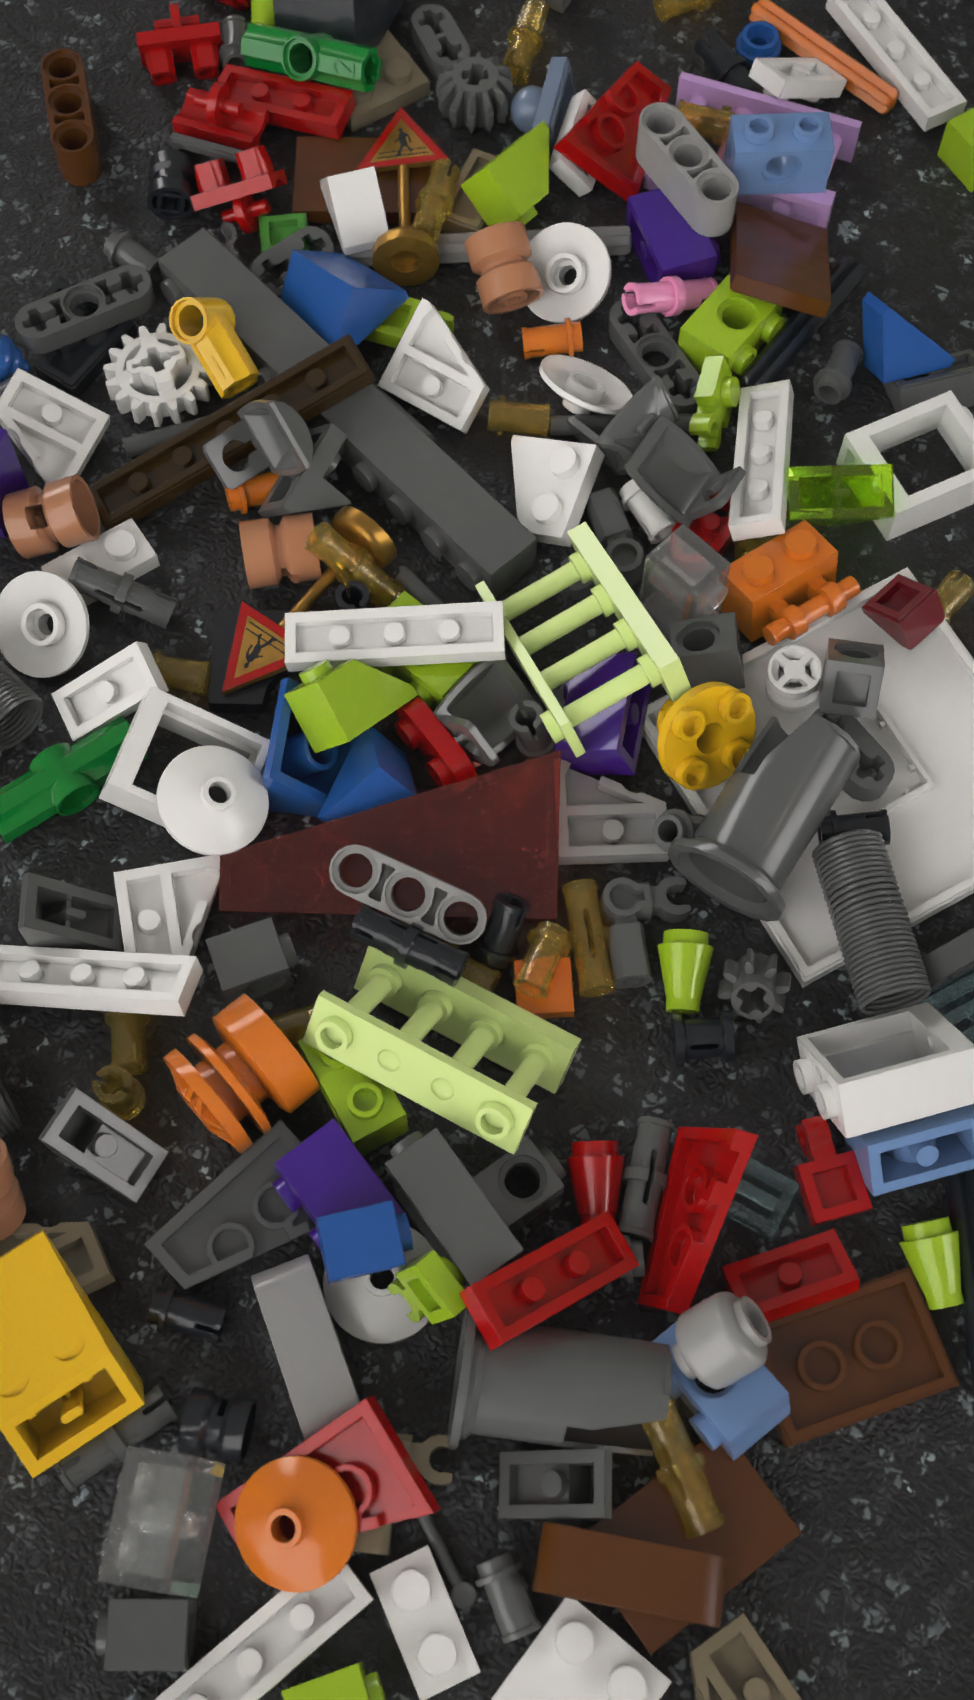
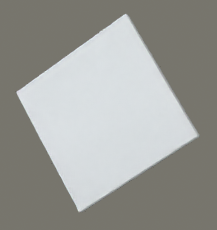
M906 567L861 591L860 594L848 600L847 607L836 615L829 617L825 614L808 625V632L794 640L786 638L774 646L765 642L744 653L745 688L738 690L747 694L752 701L756 716L754 741L772 716L777 717L781 728L789 736L819 709L820 688L818 698L814 704L804 711L791 713L774 707L767 698L765 687L768 662L776 651L791 645L804 646L818 656L823 674L829 638L884 645L885 669L875 719L855 718L891 757L895 769L893 779L886 792L874 801L862 802L853 799L842 790L830 810H835L837 815L879 811V809L887 810L891 832L890 844L886 845L887 854L890 856L892 869L895 872L896 881H898L897 886L900 888L899 892L904 900L903 905L907 908L906 912L910 918L909 922L912 924L911 927L974 893V659L945 619L914 649L909 650L895 641L863 613L862 606L896 575L900 574L917 581L909 568ZM790 682L787 686H788V687H789V686H800V687H801L802 684H801L800 682H796V683ZM668 694L648 704L643 729V737L657 759L659 733L656 721L661 707L670 699ZM859 768L856 774L861 779L867 776L875 779L877 772L872 768L866 771ZM729 777L724 782L708 789L691 791L670 778L693 815H707L730 779ZM817 832L780 890V895L786 905L780 919L769 922L760 920L802 988L846 964L840 951L841 947L838 945L839 941H837V936L835 935L836 931L832 925L833 921L830 919L831 915L828 913L829 908L824 899L825 895L822 893L823 889L819 883L820 879L816 873L817 869L813 863L814 859L811 857L813 850L819 845Z

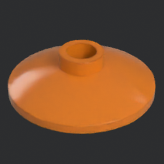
M301 1455L275 1459L259 1468L246 1482L239 1495L234 1518L236 1541L247 1566L260 1580L269 1586L293 1593L317 1589L333 1580L345 1568L353 1554L358 1536V1513L353 1495L343 1478L333 1468L320 1460ZM283 1515L290 1517L295 1524V1535L292 1539L285 1538L280 1530L279 1521Z

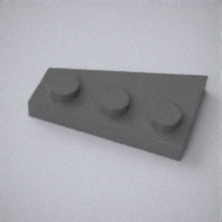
M281 1120L144 1243L184 1290L304 1236L316 1227L302 1207L292 1213L271 1184L279 1178L274 1170V1163L301 1143Z

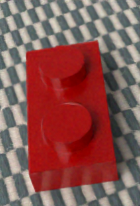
M834 1228L722 1267V1280L727 1291L739 1298L747 1296L752 1299L764 1314L767 1322L857 1292L860 1285V1278Z

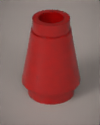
M619 1141L572 1142V1157H567L566 1160L578 1215H580V1226L608 1210L616 1223L625 1156L619 1155Z

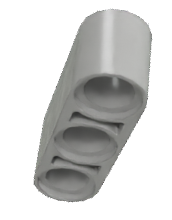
M663 102L649 104L642 110L639 117L636 143V159L694 231L706 237L724 235L729 231L733 223L739 191L737 178L679 109L674 105Z
M363 845L345 846L338 850L331 859L329 867L330 880L337 890L353 899L410 925L413 922L424 927V931L458 945L473 942L485 930L487 913L484 904L478 897L459 887ZM353 854L364 855L372 864L373 872L371 879L362 887L350 885L343 877V863ZM403 878H415L421 882L425 889L424 902L416 910L402 909L394 900L395 886ZM454 902H467L477 911V925L469 933H455L446 924V910Z
M309 1254L251 1275L253 1287L305 1440L361 1402Z

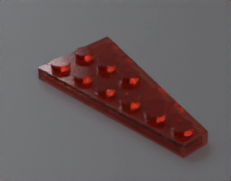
M561 750L380 805L350 816L321 823L320 825L288 835H282L246 846L228 855H221L219 911L357 914L364 903L343 894L335 888L330 880L329 867L331 859L338 850L348 845L358 844L371 847L472 893L482 901L489 918L494 906L495 895L497 893L504 895V892L521 896L530 903L531 907L526 918L557 919ZM362 854L349 856L342 867L343 877L346 882L356 887H362L367 884L373 872L371 862ZM406 877L395 886L394 900L402 909L416 910L423 904L425 889L417 879ZM459 901L454 902L448 907L445 916L478 917V914L471 904Z

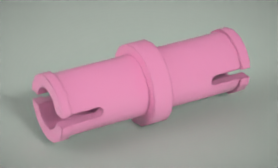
M665 276L659 282L627 283L624 286V290L635 293H622L623 309L629 316L660 312L665 317L678 316L683 310L698 309L717 288L718 283L712 277L681 280L678 276Z

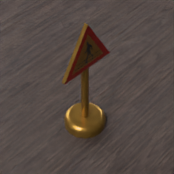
M401 107L356 170L373 166L376 173L397 170L399 227L390 229L378 237L372 248V267L376 273L397 286H414L424 283L434 276L439 268L440 257L439 248L434 238L424 230L411 227L409 168L448 164L450 160Z
M344 505L333 517L332 527L337 539L345 550L289 613L307 612L354 558L370 567L379 569L390 564L397 556V549L385 530L364 512L352 506ZM241 601L222 689L223 695L287 670L285 665V617L279 624H276Z

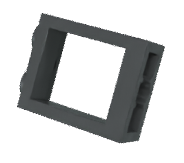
M437 1128L425 1136L420 1131H416L402 1139L391 1149L390 1154L393 1158L385 1163L391 1191L439 1257L442 1256L449 1259L458 1268L465 1282L463 1289L523 1257L524 1249Z

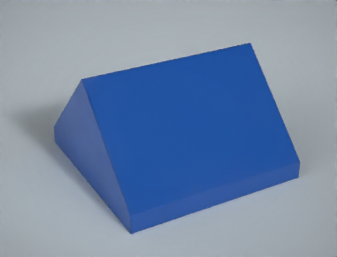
M296 249L292 250L281 295V300L329 345L350 334L356 346L409 298L406 290L349 255Z
M287 677L280 682L263 784L268 792L271 812L317 817L356 738L350 742L314 753L284 696L285 693L297 687L300 683Z

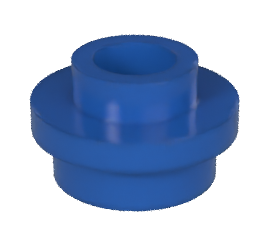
M764 21L749 23L736 39V54L742 55L751 66L755 58H778L782 46L778 31L772 24Z

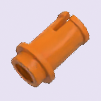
M569 317L565 318V323L529 328L521 327L525 360L567 353L569 356L574 357V353L583 352L580 321L571 322Z
M271 471L255 475L235 489H226L224 487L230 511L240 510L241 514L244 515L248 514V508L262 505L279 475Z

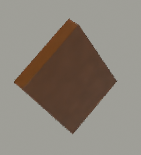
M297 136L292 214L306 213L307 223H333L320 187V180L329 176L355 171L378 138L340 137L339 140L327 137ZM430 138L437 145V138ZM437 165L409 168L411 224H435ZM397 170L377 172L376 176L387 224H399Z
M737 201L731 225L730 290L816 317L825 318L832 303L827 229Z
M911 1267L859 1285V1291L768 1322L772 1340L771 1343L767 1344L768 1354L764 1365L789 1392L791 1414L776 1425L785 1449L960 1385Z
M703 1441L699 1442L612 1511L611 1519L599 1521L588 1529L726 1557L729 1559L724 1595L802 1533L744 1454L733 1461L721 1446L712 1451ZM617 1608L649 1655L690 1624L689 1622Z

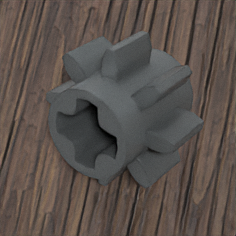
M747 948L746 955L742 956L737 962L726 959L723 971L725 978L720 980L718 998L731 999L732 1017L735 1018L740 1015L747 1019H755L757 1023H762L763 1017L770 1014L772 1010L783 1013L786 997L784 993L790 991L791 974L787 972L778 973V955L774 953L767 956L762 953H754L752 948Z

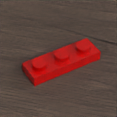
M227 63L217 80L229 85L231 98L267 107L270 117L267 124L336 140L340 139L356 106L352 90L310 81H295L287 76Z
M608 1210L461 1291L459 1295L488 1348L492 1351L628 1273L640 1264Z

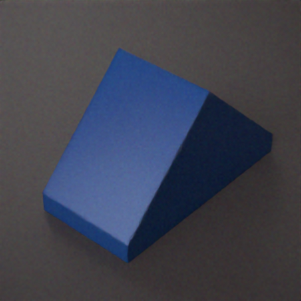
M868 291L862 299L864 367L881 382L889 383L949 368L956 359L871 292Z
M373 727L364 731L356 737L317 818L352 844L364 845L418 797L407 754Z

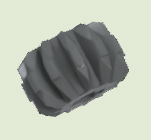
M480 50L475 57H468L460 52L457 62L445 61L444 69L438 75V81L436 82V96L438 97V108L441 111V117L450 119L453 129L463 125L467 126L471 134L476 127H483L490 132L494 122L505 123L508 111L510 110V103L515 96L510 67L501 65L498 55L488 59L483 58Z

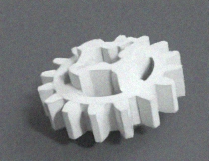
M159 323L156 333H149L144 325L140 326V337L133 339L126 334L121 336L124 346L123 350L110 348L108 352L112 363L104 364L103 368L107 379L105 382L110 399L116 401L118 411L121 414L132 411L135 423L140 424L146 416H150L153 419L154 426L160 427L163 417L170 416L175 424L181 423L180 413L186 410L192 415L199 413L196 400L209 402L211 397L208 386H212L213 383L190 344H184L178 341L173 334L167 333L165 323Z

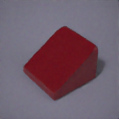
M900 574L896 575L862 606L863 613L900 645L909 650L914 649L945 619V612L937 590Z

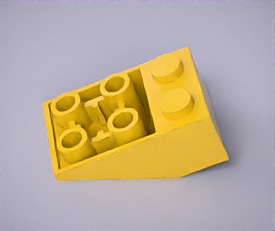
M44 1229L0 1256V1430L32 1478H34L145 1404L143 1380Z

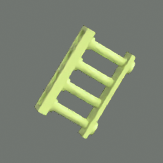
M586 522L567 532L576 551L568 556L570 562L503 600L505 641L547 711L539 716L555 744L565 739L576 758L586 753L573 727L648 684L652 688L661 684L673 702L691 689L679 657ZM484 580L475 585L483 602L496 601ZM580 580L583 584L590 580L593 581L595 587L590 589L592 595L518 637L509 621ZM613 613L615 614L618 621L613 623L614 630L541 672L530 657L533 653L597 616L603 614L605 617H608ZM625 648L628 652L636 648L639 650L642 656L636 659L638 665L563 708L552 693L553 689Z
M368 945L354 988L358 990L357 994L347 1003L323 990L317 997L302 1042L514 1155L519 1148L538 1104L526 1096L535 1084L554 1094L563 1083L582 1039L463 977L460 978L453 988L434 976L409 965L404 969L393 964L394 958ZM381 1002L410 1017V1019L398 1030L370 1015V1013ZM431 1029L461 1044V1047L452 1058L421 1042ZM482 1057L514 1072L505 1086L474 1070V1067Z

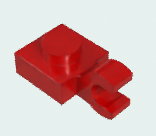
M821 1115L801 1120V1125H797L794 1128L800 1148L807 1157L808 1162L797 1165L793 1168L811 1227L871 1210L873 1207L854 1150L836 1154L828 1122Z

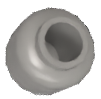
M723 1291L713 1294L679 1316L675 1325L677 1343L673 1345L672 1351L678 1367L689 1379L698 1378L704 1385L717 1390L730 1386L765 1364L768 1354L767 1344L771 1343L772 1334L764 1314L752 1299L747 1296L739 1298L731 1292Z

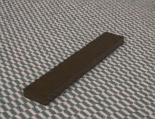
M350 334L343 336L89 485L98 508L99 518L105 529L109 530L130 518L136 522L216 475L203 452V446L206 442L241 421L237 412L249 402L260 399L285 402L295 409L304 422H307L376 381L375 377ZM251 440L244 444L238 441L228 442L222 452L224 464L230 467L256 450Z

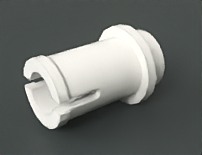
M633 479L628 481L619 491L623 510L632 512L652 544L660 543L669 538L677 521L660 509L639 488Z

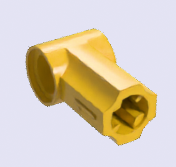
M182 297L174 303L169 314L171 331L178 341L190 344L221 398H231L240 392L246 391L258 381L257 377L260 372L234 330L235 314L227 301L211 297Z

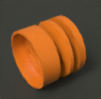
M245 993L241 994L212 1017L214 1026L223 1041L219 1047L214 1049L196 1033L186 1038L189 1046L200 1060L199 1063L193 1066L176 1048L163 1057L164 1062L172 1073L176 1090L186 1104L213 1135L215 1134L231 1144L240 1154L253 1145L250 1137L239 1123L241 1119L246 1117L264 1135L272 1129L267 1115L260 1105L267 1098L271 1099L279 1108L291 1114L321 1089L316 1077L295 1047L270 1017Z

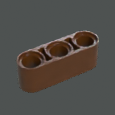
M58 48L47 53L41 60V74L50 137L63 179L68 184L74 186H86L99 179L103 167L92 96L81 56L74 50Z
M543 1522L532 1591L720 1628L729 1559L669 1545Z

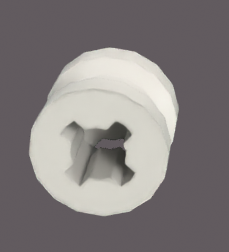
M798 645L782 647L772 655L768 662L765 690L768 700L774 707L784 712L796 713L804 711L814 704L818 698L822 675V665L818 656L812 650ZM790 682H792V683L800 682V683L802 684L801 687H800V686H789V687H788L787 685H788Z

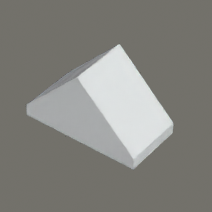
M375 167L333 175L320 180V187L343 254L349 255L371 250L378 237L389 230Z

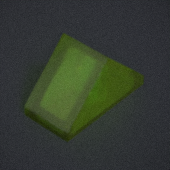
M893 464L788 467V521L800 523L806 520L812 525L830 527L893 518Z

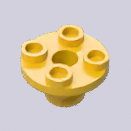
M706 682L691 688L675 702L671 698L667 700L658 712L656 721L659 733L657 753L663 771L669 778L691 791L714 787L732 776L742 758L753 744L755 737L756 716L751 698L727 683Z

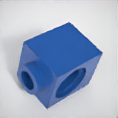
M392 1200L317 1217L315 1221L328 1284L402 1267L406 1264L404 1252L413 1250V1240L406 1213L395 1215Z

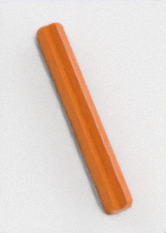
M758 0L757 3L753 4L749 16L751 22L764 21L772 24L778 31L782 45L800 58H818L847 79L844 87L845 90L879 114L886 115L893 109L899 96V92L894 86L773 1Z

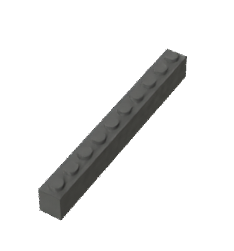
M202 228L158 259L163 280L160 283V288L172 306L182 297L221 298L232 307L235 314L234 330L260 372L256 382L258 386L329 345L205 228ZM372 384L305 422L309 429L333 423L347 435L338 454H340V459L352 469L353 475L360 486L367 492L375 491L386 502L388 510L399 523L403 525L408 523L420 534V538L427 550L435 557L443 556L455 568L458 578L468 589L475 591V585L484 580L492 595L496 598L536 566L537 537Z

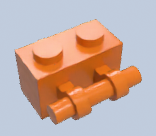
M806 520L786 530L785 534H779L720 569V611L722 613L735 612L738 629L751 643L762 636L772 646L786 638L794 640L808 632V625L825 614L832 617L847 607V601L860 594L861 590L857 580L850 575L836 583L839 551Z

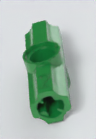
M251 22L248 23L247 30L241 37V55L246 60V66L287 74L295 81L313 80L358 91L371 92L374 91L375 84L381 77L382 59L379 58L377 48L334 39L327 33L310 34ZM309 49L311 50L313 56L312 64L309 59Z
M121 716L72 746L69 743H59L44 749L32 760L29 772L0 788V836L5 843L8 844L57 813L60 816H69L91 805L98 797L100 787L104 786L130 727L128 721ZM146 752V754H145V756H144L143 761H145L146 759H148L147 752Z

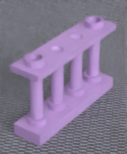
M681 72L679 76L675 107L682 112L693 127L697 130L700 122L704 121L727 128L717 153L723 162L731 115L826 112L686 72ZM829 112L835 148L830 168L831 172L835 159L851 163L862 121ZM645 172L643 188L649 190L659 189ZM825 189L824 193L738 195L737 201L827 229L836 192Z

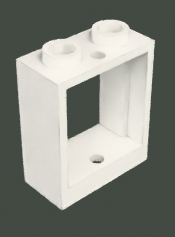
M951 390L846 433L836 464L886 541L974 504V418L970 410L960 404ZM937 429L966 472L908 496L880 452Z
M150 685L138 706L98 798L164 827L158 814L156 795L132 785L158 725L203 746H221L241 754L256 767L262 778L270 740Z
M928 1002L797 1037L800 1059L794 1060L793 1070L798 1087L802 1094L811 1095L816 1102L821 1117L824 1120L831 1119L846 1139L974 1104V1044Z

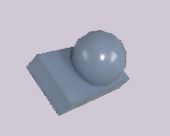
M551 57L543 88L536 85L523 87L515 94L510 103V117L520 131L527 133L543 120L549 127V160L571 98L576 94L570 61L567 57Z

